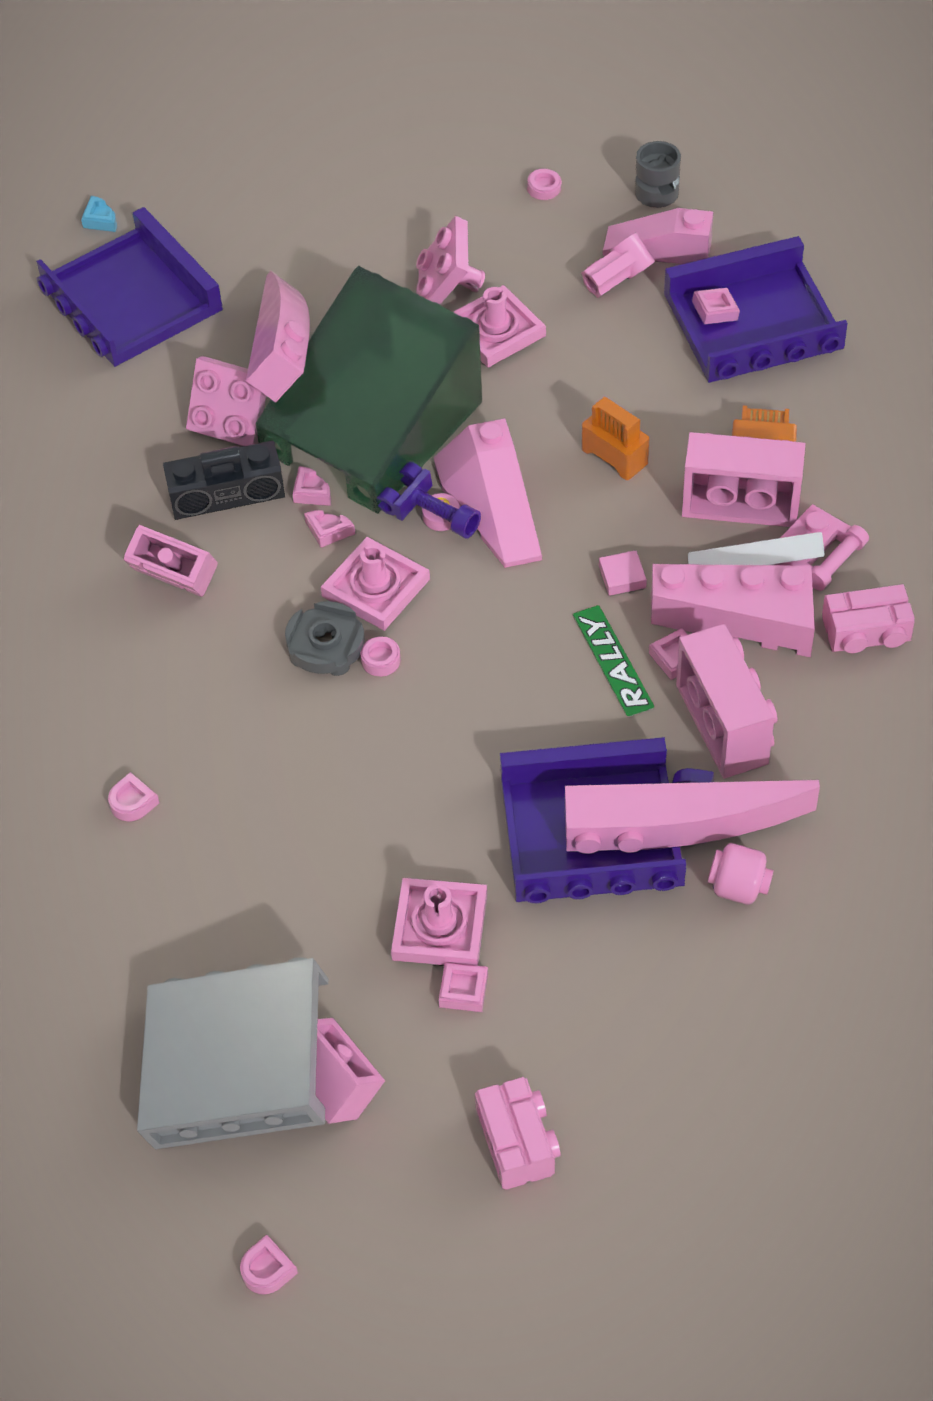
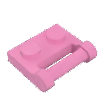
M812 504L780 538L822 532L824 551L836 539L841 543L820 566H811L818 558L773 565L811 566L812 587L822 591L830 584L831 576L855 550H861L868 543L869 535L862 527L858 525L849 526Z

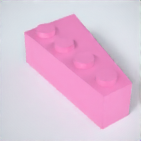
M653 564L651 624L677 630L683 628L684 631L692 633L725 624L732 638L737 637L762 642V648L777 650L778 646L797 650L796 655L811 658L815 631L811 566Z

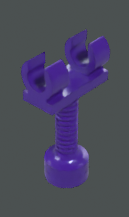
M407 462L399 471V473L404 475L400 479L401 482L408 487L402 495L394 489L386 487L376 497L381 500L378 506L382 511L389 515H396V518L401 521L418 505L451 522L452 532L465 539L470 538L475 533L481 520L480 511L468 505H462L457 509L429 495L427 492L433 486L431 473L425 468L422 469L414 462Z

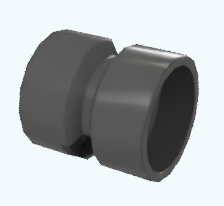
M652 141L642 145L637 151L635 195L637 200L643 205L661 208L669 206L678 198L681 153L676 146L666 141Z

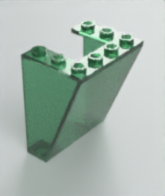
M358 265L309 339L304 373L277 402H274L272 399L255 423L258 443L274 440V443H277L281 449L276 448L279 461L287 466H290L293 462L291 445L340 470L345 473L348 498L378 514L381 511L378 506L381 500L376 497L383 489L389 487L399 492L405 486L400 480L404 476L399 473L402 467L407 462H414L422 467L482 403L479 325L467 317H462L444 308L439 303L423 298L413 293L410 289L401 287L383 278L380 274L373 273ZM358 486L364 488L370 495V498L365 496Z

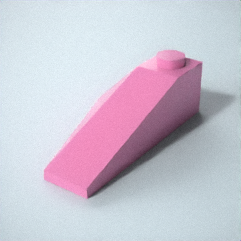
M506 419L468 425L433 457L442 491L455 497L460 507L468 505L480 511L481 520L477 529L481 533V539L504 568L541 561L542 553Z

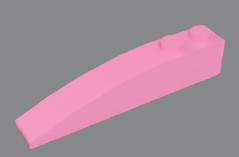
M272 271L266 276L246 382L274 402H277L304 373L310 334V316L307 303L302 294Z
M819 780L565 786L566 851H579L588 854L597 851L621 850L631 853L639 850L688 846L736 837L775 826L816 811L820 783Z

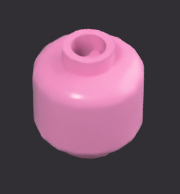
M730 843L724 847L723 851L716 850L707 882L713 884L714 893L718 897L750 905L756 900L759 893L767 895L773 870L766 868L767 859L762 851Z

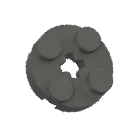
M322 601L314 603V609L307 610L304 613L301 609L291 617L286 626L285 639L290 661L294 666L312 673H330L334 676H340L347 673L350 665L360 657L361 649L365 643V634L362 623L356 618V613L350 607L338 602ZM325 633H331L332 640L328 642H320L316 639V637H323Z

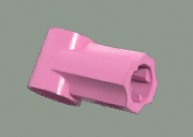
M636 232L610 249L611 253L602 259L600 258L581 272L585 286L597 298L626 278L631 279L655 262Z

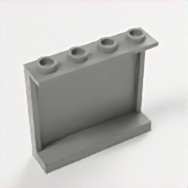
M297 957L290 959L286 963L267 966L255 964L243 970L231 972L213 971L201 977L189 979L171 978L164 983L148 985L137 1131L154 1149L325 1124V1106L316 1097L318 986L327 985L328 977L314 958Z

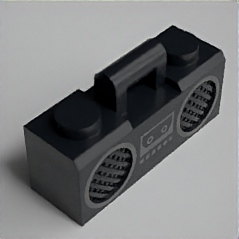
M274 440L243 447L234 446L200 453L199 456L163 463L175 520L285 498L282 471Z

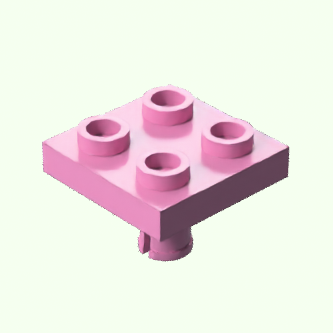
M455 216L446 227H442L438 231L435 241L428 249L422 250L417 259L416 267L419 269V282L416 292L419 294V311L432 315L457 284L477 292L478 288H481L484 283L485 272L468 265V221Z
M504 285L488 288L482 297L446 316V326L487 368L546 336V325Z
M205 356L196 358L186 429L242 446L258 444L266 395L246 382L247 368Z
M366 537L321 586L322 597L331 602H338L350 607L356 613V616L385 631L430 580V571L373 539Z
M402 878L391 949L392 961L444 965L445 962L478 966L488 894L487 885Z

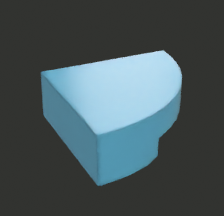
M91 196L81 218L83 228L116 232L117 221L114 211L106 204L105 200Z

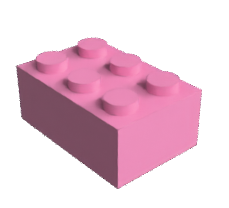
M689 432L682 517L791 527L798 517L806 443Z
M725 624L679 637L676 686L723 779L768 765L770 750L774 746L773 726L774 723H777V712L770 699L765 700L762 695L757 672L754 668L749 669L744 661V651L740 640L737 637L732 638Z

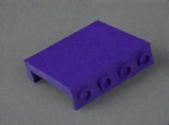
M145 207L132 212L135 224L134 230L53 271L41 259L36 261L40 274L37 277V283L45 296L51 295L60 313L63 316L68 315L73 320L78 333L82 337L87 336L91 340L96 353L100 357L105 356L114 367L223 310L219 284Z
M799 236L665 268L664 295L708 383L844 349L848 323L846 320L836 322L803 263L804 244ZM728 288L740 310L738 320L704 324L692 302L694 292Z
M665 737L500 753L501 782L516 902L543 903L549 899L557 898L584 899L598 894L613 893L615 895H626L638 890L656 889L658 891H668L675 887L685 886L686 859H682L680 846L639 850L631 853L621 850L597 851L588 854L579 851H566L565 786L669 783L666 768L667 748Z

